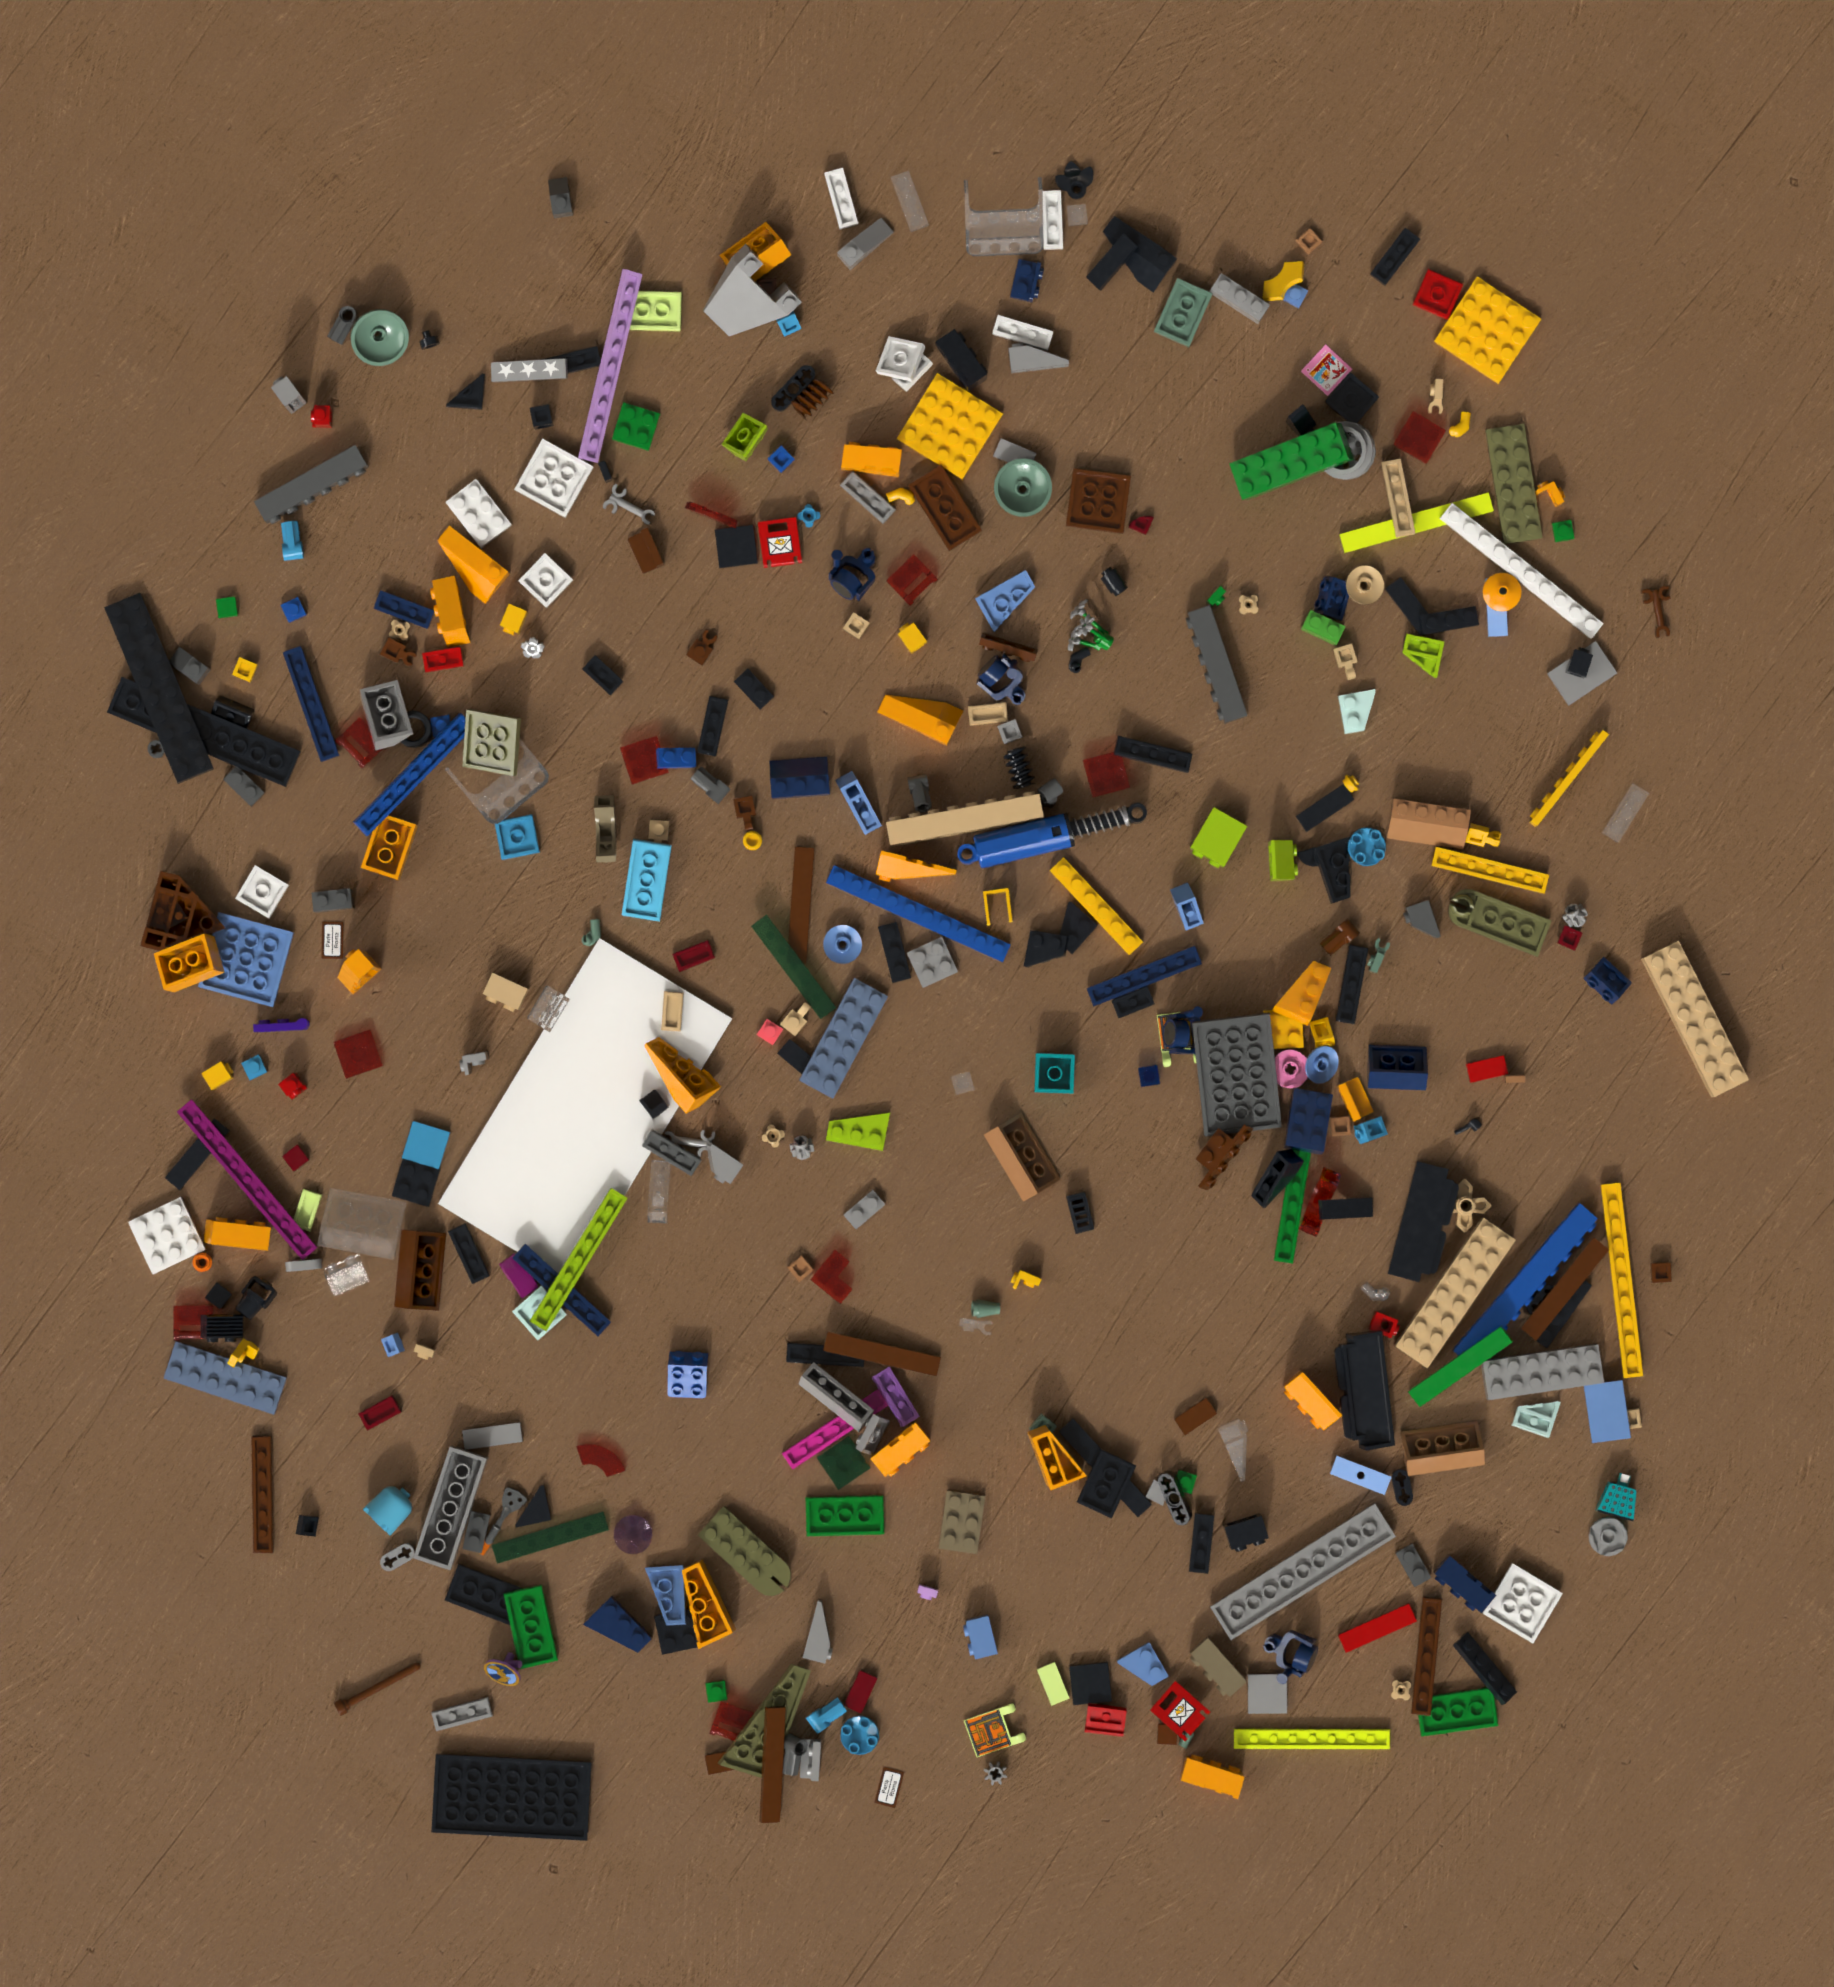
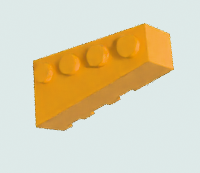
M353 949L345 956L347 959L343 962L337 978L354 994L375 976L381 968L366 951Z
M703 1559L685 1567L682 1570L686 1594L688 1595L697 1646L700 1649L732 1634L736 1628Z

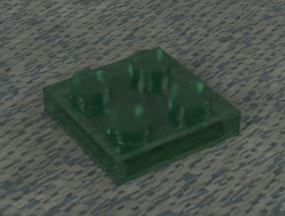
M850 1436L817 1457L838 1490L870 1469L860 1451L856 1449V1445Z

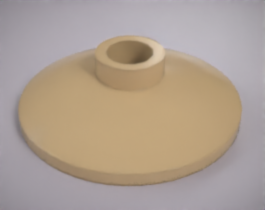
M1359 566L1349 573L1346 580V589L1351 599L1355 602L1371 604L1382 595L1384 581L1380 572L1375 568ZM1361 582L1366 584L1365 589L1360 587Z

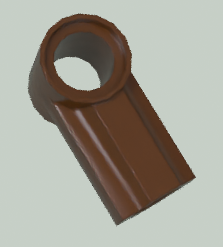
M1347 918L1335 928L1332 934L1322 940L1320 945L1331 956L1344 944L1352 941L1360 932Z

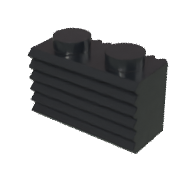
M243 1314L200 1315V1338H206L207 1342H218V1338H225V1342H236V1338H243Z

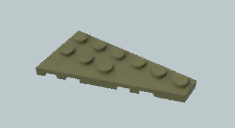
M791 1664L717 1764L762 1778L765 1707H786L785 1737L791 1728L811 1670Z

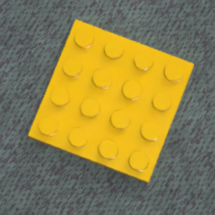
M1476 277L1434 342L1499 384L1541 321V318L1479 277Z
M937 373L898 435L897 440L935 464L942 465L945 470L963 480L1003 413Z

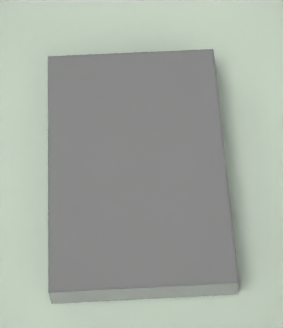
M1596 641L1585 648L1590 651L1589 654L1593 655L1586 678L1583 679L1565 673L1570 659L1547 673L1568 706L1617 674Z

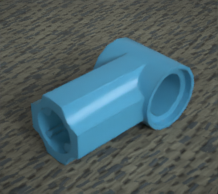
M298 521L281 523L284 561L303 559L304 550L302 541H300Z
M837 1697L823 1708H818L812 1712L806 1719L816 1734L830 1726L832 1721L847 1712V1710Z

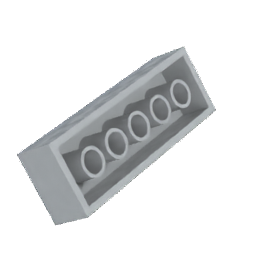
M1596 1343L1488 1359L1481 1364L1487 1400L1604 1383L1599 1345Z
M452 1445L449 1447L413 1557L414 1559L448 1570L453 1568L489 1457Z

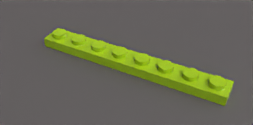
M610 1188L531 1317V1323L545 1331L548 1330L628 1199L627 1197Z

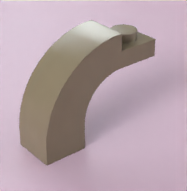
M614 795L594 796L596 862H616L617 839Z

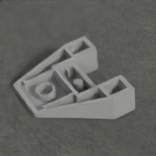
M747 244L732 256L703 309L728 336L788 316L802 303L798 295L785 282L769 295L751 278L763 265V262Z

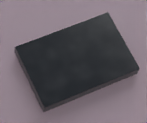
M1100 1449L1076 1502L1112 1519L1136 1465Z

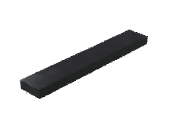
M1072 1418L1059 1432L1083 1459L1093 1467L1101 1448ZM1129 1480L1121 1500L1139 1517L1152 1504Z

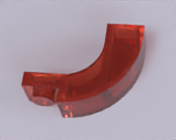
M1323 1167L1303 1212L1299 1230L1317 1237L1323 1221L1319 1220L1318 1200L1332 1199L1342 1174Z

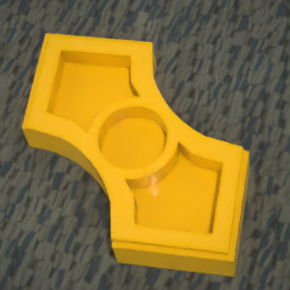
M1284 262L1281 272L1276 277L1264 281L1263 300H1283L1285 293L1291 286L1303 281L1304 262Z

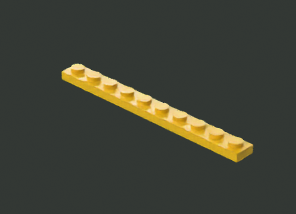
M1621 1183L1600 1185L1607 1247L1609 1249L1608 1255L1623 1378L1643 1376Z

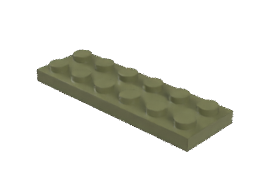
M1524 424L1485 430L1503 544L1542 539Z

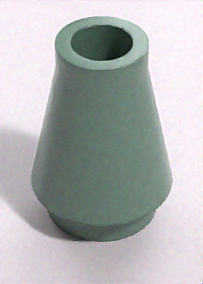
M980 1299L972 1301V1317L981 1318L1000 1314V1303Z

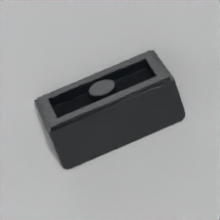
M219 695L214 702L211 714L247 729L255 710Z

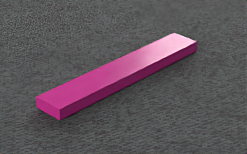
M879 1389L862 1399L864 1403L874 1410L873 1414L888 1406ZM837 1416L784 1451L782 1455L793 1470L854 1428Z

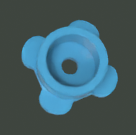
M807 504L805 509L797 514V518L802 520L806 527L810 528L815 520L820 519V513L816 512L812 505Z

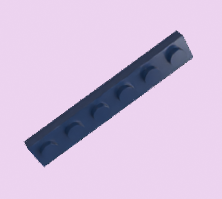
M302 646L283 652L320 761L324 762L340 756Z
M1193 946L1086 989L1094 1007L1202 963L1196 947Z
M526 1244L512 1257L515 1262L548 1291L558 1275L553 1268ZM574 1288L563 1303L597 1337L611 1323Z

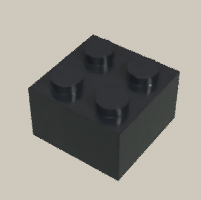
M1260 1513L1222 1525L1230 1549H1235L1236 1552L1247 1549L1246 1545L1252 1543L1254 1546L1266 1543L1265 1539L1269 1538Z

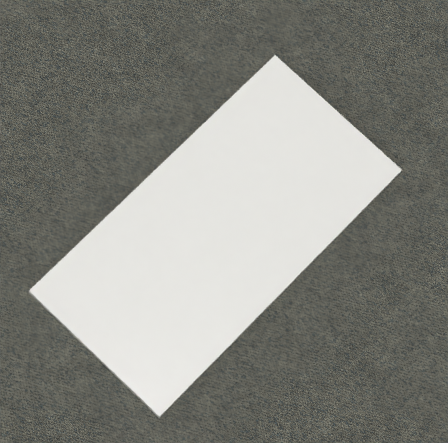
M599 938L438 1204L517 1252L526 1244L551 1268L559 1273L610 1188L624 1196L626 1195L651 1151L642 1147L650 1131L653 1129L663 1134L679 1107L671 1096L644 1045L660 1037L678 1050L680 1056L686 1060L688 1058L691 1059L693 1065L702 1070L732 1018ZM664 991L684 993L681 1032L661 1030ZM653 1090H657L669 1106L667 1110L655 1119H652L639 1101Z

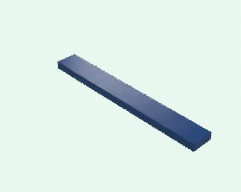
M459 713L353 821L365 836H368L464 738L466 718L462 713Z

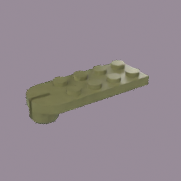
M1471 889L1461 890L1452 897L1451 901L1467 907L1464 910L1449 904L1448 915L1455 925L1538 957L1552 920Z
M725 1506L720 1509L698 1534L704 1542L760 1593L767 1596H776L786 1591L772 1580L773 1576L785 1587H789L792 1577L789 1565Z

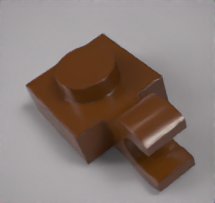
M753 796L733 799L737 819L743 818L746 831L753 830L751 816L756 815Z

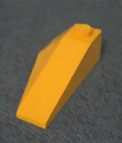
M885 695L877 712L947 746L964 711L946 702Z

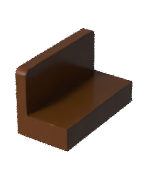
M648 527L641 530V533L628 538V542L643 574L664 565Z

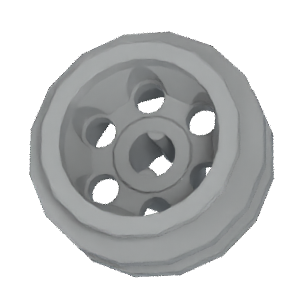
M1349 421L1338 422L1342 423L1345 433H1350L1348 443L1352 449L1354 460L1348 462L1349 468L1347 469L1341 464L1325 470V472L1334 478L1343 480L1358 478L1366 473L1374 463L1376 454L1375 441L1369 430L1362 425ZM1358 440L1361 443V447H1359L1358 444H1356ZM1359 455H1361L1359 461L1357 462V461H1356V458H1357Z

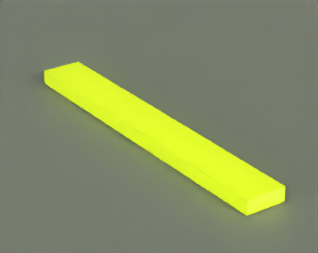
M1489 492L1453 502L1455 506L1471 518L1494 511ZM1451 503L1413 513L1415 534L1447 525L1440 520V517ZM1392 520L1339 534L1344 553L1398 539L1395 536Z
M1234 1728V1749H1390V1729Z

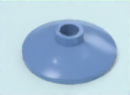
M838 925L827 932L823 941V947L829 959L839 964H846L854 961L859 956L862 949V940L854 928L847 925ZM841 941L846 942L847 945L845 948L839 947V943Z
M1319 1046L1309 1054L1305 1064V1072L1312 1082L1325 1083L1334 1076L1339 1063L1336 1051L1329 1046Z

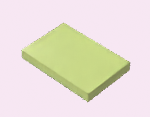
M638 291L629 330L681 331L682 292Z

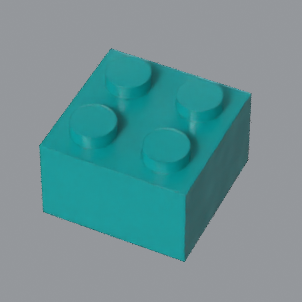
M1036 1053L1034 1092L1074 1094L1075 1055Z

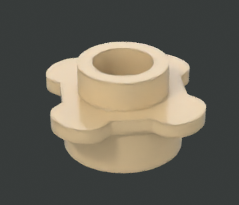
M1256 595L1251 597L1240 596L1241 608L1239 612L1241 614H1256L1258 612L1256 603L1258 597Z
M393 620L389 636L393 639L401 638L403 641L407 640L410 624Z
M769 1125L766 1134L762 1135V1140L769 1142L772 1147H778L779 1141L785 1136L783 1130L776 1129L774 1125Z
M1394 1680L1392 1682L1393 1692L1391 1697L1393 1699L1403 1698L1408 1700L1410 1698L1409 1688H1411V1683L1409 1681L1399 1682Z

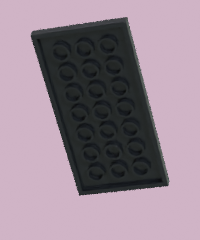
M436 1754L431 1833L587 1841L592 1762Z

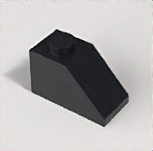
M1303 404L1290 414L1286 420V423L1298 437L1315 431L1313 428L1316 426V423Z

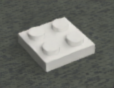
M888 336L876 372L880 375L913 382L925 350V345Z
M544 553L518 581L547 608L569 586L573 579Z
M255 865L235 899L270 919L289 885Z

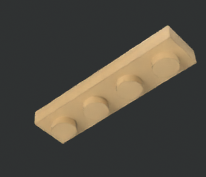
M1401 459L1381 462L1395 536L1398 538L1414 535L1415 528Z

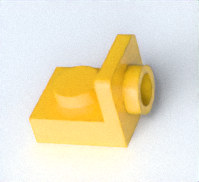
M1328 1017L1309 1023L1316 1048L1319 1046L1332 1047L1335 1045Z
M1020 1269L1019 1273L1014 1272L1011 1283H1013L1012 1288L1016 1289L1020 1279L1024 1280L1023 1284L1034 1288V1285L1039 1286L1042 1279Z
M243 1338L232 1353L227 1364L234 1368L237 1362L242 1363L246 1356L254 1360L259 1348L253 1342Z

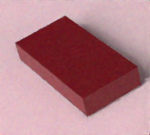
M709 940L672 954L679 972L715 959Z
M391 1395L360 1412L358 1415L368 1431L402 1411L394 1396Z
M860 1670L844 1706L861 1714L878 1678Z

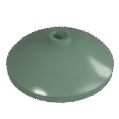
M376 309L366 312L357 319L351 331V345L355 354L363 362L373 366H385L395 362L403 355L408 346L409 333L406 324L400 316L389 310ZM376 331L381 332L379 336L374 335Z
M1016 459L1005 464L998 472L994 482V493L997 502L1006 512L1018 517H1028L1037 514L1047 505L1052 494V482L1047 470L1038 462L1031 459ZM1025 486L1027 490L1022 493L1019 491V488Z

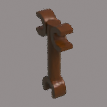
M1663 586L1659 590L1651 591L1644 589L1641 591V594L1647 593L1649 595V600L1643 601V604H1649L1653 601L1657 622L1656 638L1660 637V630L1666 632V637L1670 636V630L1664 623L1661 600L1668 601L1671 599L1670 596L1664 597L1662 595L1663 590L1669 589L1668 586Z

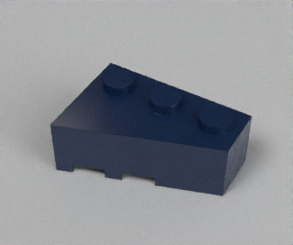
M1449 1555L1445 1557L1433 1572L1437 1575L1434 1579L1443 1586L1445 1584L1451 1587L1450 1592L1457 1598L1463 1597L1466 1600L1464 1604L1472 1611L1477 1609L1482 1613L1497 1596Z
M613 1596L583 1624L637 1653L653 1638Z

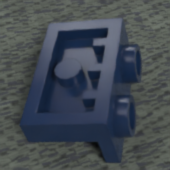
M1018 259L1010 298L1033 303L1034 298H1038L1040 287L1036 285L1038 279L1042 280L1044 268H1041V262L1034 263Z
M1324 577L1320 583V592L1314 604V612L1342 621L1349 599L1346 581L1335 577Z
M1605 957L1600 959L1584 977L1587 984L1594 988L1610 1004L1617 1001L1632 984Z

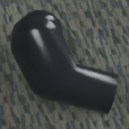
M1087 646L1070 656L1068 666L1071 672L1079 673L1082 659L1091 655Z

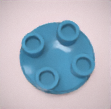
M1365 827L1356 830L1351 835L1348 842V852L1352 860L1357 864L1372 866L1385 856L1386 843L1380 831Z
M851 1717L841 1728V1742L851 1754H867L876 1747L879 1741L878 1727L868 1717Z

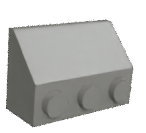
M398 680L360 689V698L375 750L395 746L413 734Z

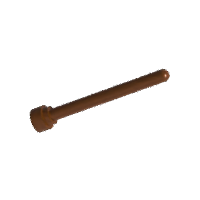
M416 1662L347 1700H337L334 1702L338 1713L340 1716L348 1713L351 1706L416 1672L421 1668V1665Z

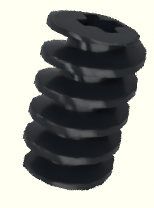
M1026 746L1007 751L1008 753L1003 757L1005 760H1010L1006 763V767H1012L1008 774L1015 775L1010 779L1011 782H1017L1013 789H1021L1036 784L1031 783L1035 776L1029 775L1033 769L1026 768L1031 762L1024 761V758L1028 756L1027 753H1022Z

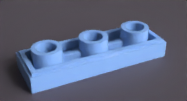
M1500 588V594L1505 595L1506 589ZM1486 604L1488 637L1508 636L1507 611H1495Z
M1337 1455L1330 1471L1331 1475L1385 1495L1391 1480L1389 1475ZM1363 1472V1478L1359 1479L1357 1473Z

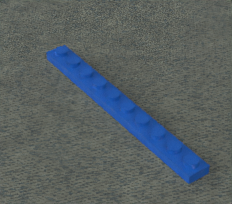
M835 865L826 883L1000 962L1004 961L1011 944Z

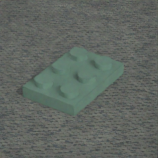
M1177 278L1154 332L1186 347H1190L1213 293Z

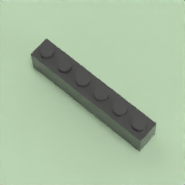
M354 445L257 499L254 503L267 524H275L282 519L281 516L284 514H293L299 510L298 507L300 505H309L314 502L316 496L320 494L322 496L327 495L332 491L331 488L339 485V487L349 482L350 477L354 475L356 477L361 476L366 472L365 469L368 468V465L358 447Z
M1211 606L1188 612V618H1185L1188 629L1192 628L1194 636L1191 638L1194 647L1199 648L1200 654L1198 659L1200 665H1204L1207 671L1204 673L1207 684L1211 683L1213 691H1210L1213 702L1218 704L1219 709L1216 711L1219 720H1223L1224 724L1247 717V712Z

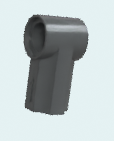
M350 306L342 307L327 337L343 345L350 330L359 318L358 312ZM347 311L353 312L351 320H345L344 318Z
M700 767L691 777V780L706 792L705 794L717 804L731 790L722 781L714 778L703 767Z
M927 775L908 777L910 794L913 796L915 810L921 813L928 812L932 808V803L929 795L930 789Z
M1054 778L1037 789L1041 797L1042 806L1049 808L1056 805L1057 797L1063 793L1061 785Z
M787 1734L784 1737L783 1774L791 1776L798 1775L801 1756L805 1754L808 1747L805 1740L794 1734Z

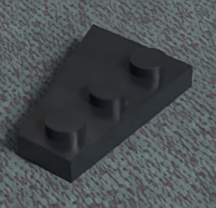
M1350 836L1313 848L1331 904L1351 897L1350 855L1348 852Z

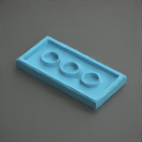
M633 839L622 908L623 916L660 922L672 845Z

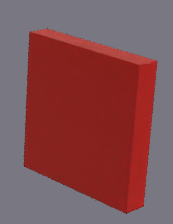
M1428 269L1412 305L1448 320L1463 284Z

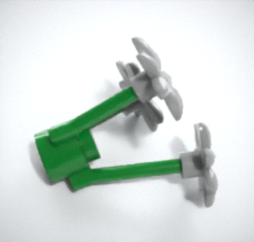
M1087 599L1081 601L1079 606H1076L1075 610L1070 613V619L1078 614L1085 617V619L1081 618V625L1075 627L1071 632V638L1068 640V651H1073L1074 644L1090 646L1098 651L1101 648L1108 650L1114 641V637L1109 635L1108 631L1095 622L1094 617L1091 618L1090 614L1086 613L1084 607L1088 601ZM1087 632H1091L1095 635L1093 639L1095 643L1081 640L1079 636L1082 633L1086 636Z

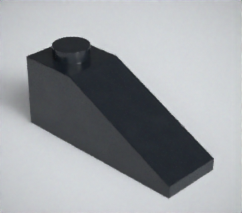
M1292 1149L1277 1151L1251 1196L1262 1208H1266L1296 1176L1304 1161Z

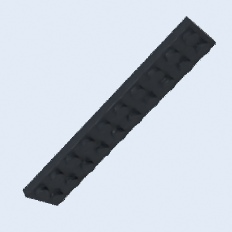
M141 593L104 607L177 783L180 784L214 770Z
M121 677L107 713L156 733L136 683ZM187 704L208 755L287 787L301 751Z

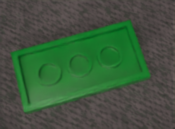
M883 1495L805 1497L807 1537L884 1534Z
M539 1584L503 1593L517 1659L522 1662L520 1669L558 1661L542 1585Z
M1487 1687L1433 1695L1431 1716L1418 1715L1421 1737L1498 1726L1495 1698Z

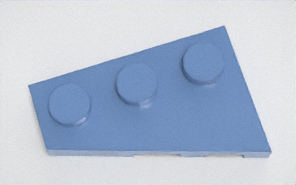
M1024 570L975 598L993 632L1035 588V585L1027 571Z
M683 1565L645 1568L667 1626L686 1624L685 1584L682 1575Z

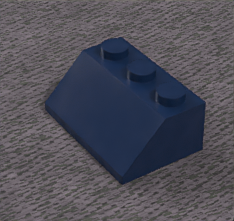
M827 757L769 761L772 800L830 795Z
M1368 1045V1088L1426 1090L1428 1079L1427 1047Z

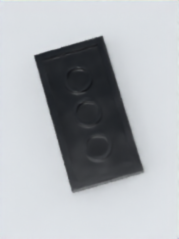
M458 1564L444 1601L510 1625L503 1593L522 1589V1587Z

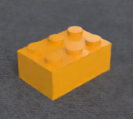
M388 815L373 830L361 868L400 881L418 825Z
M208 934L196 936L154 953L162 986L166 991L177 992L225 973L215 936Z

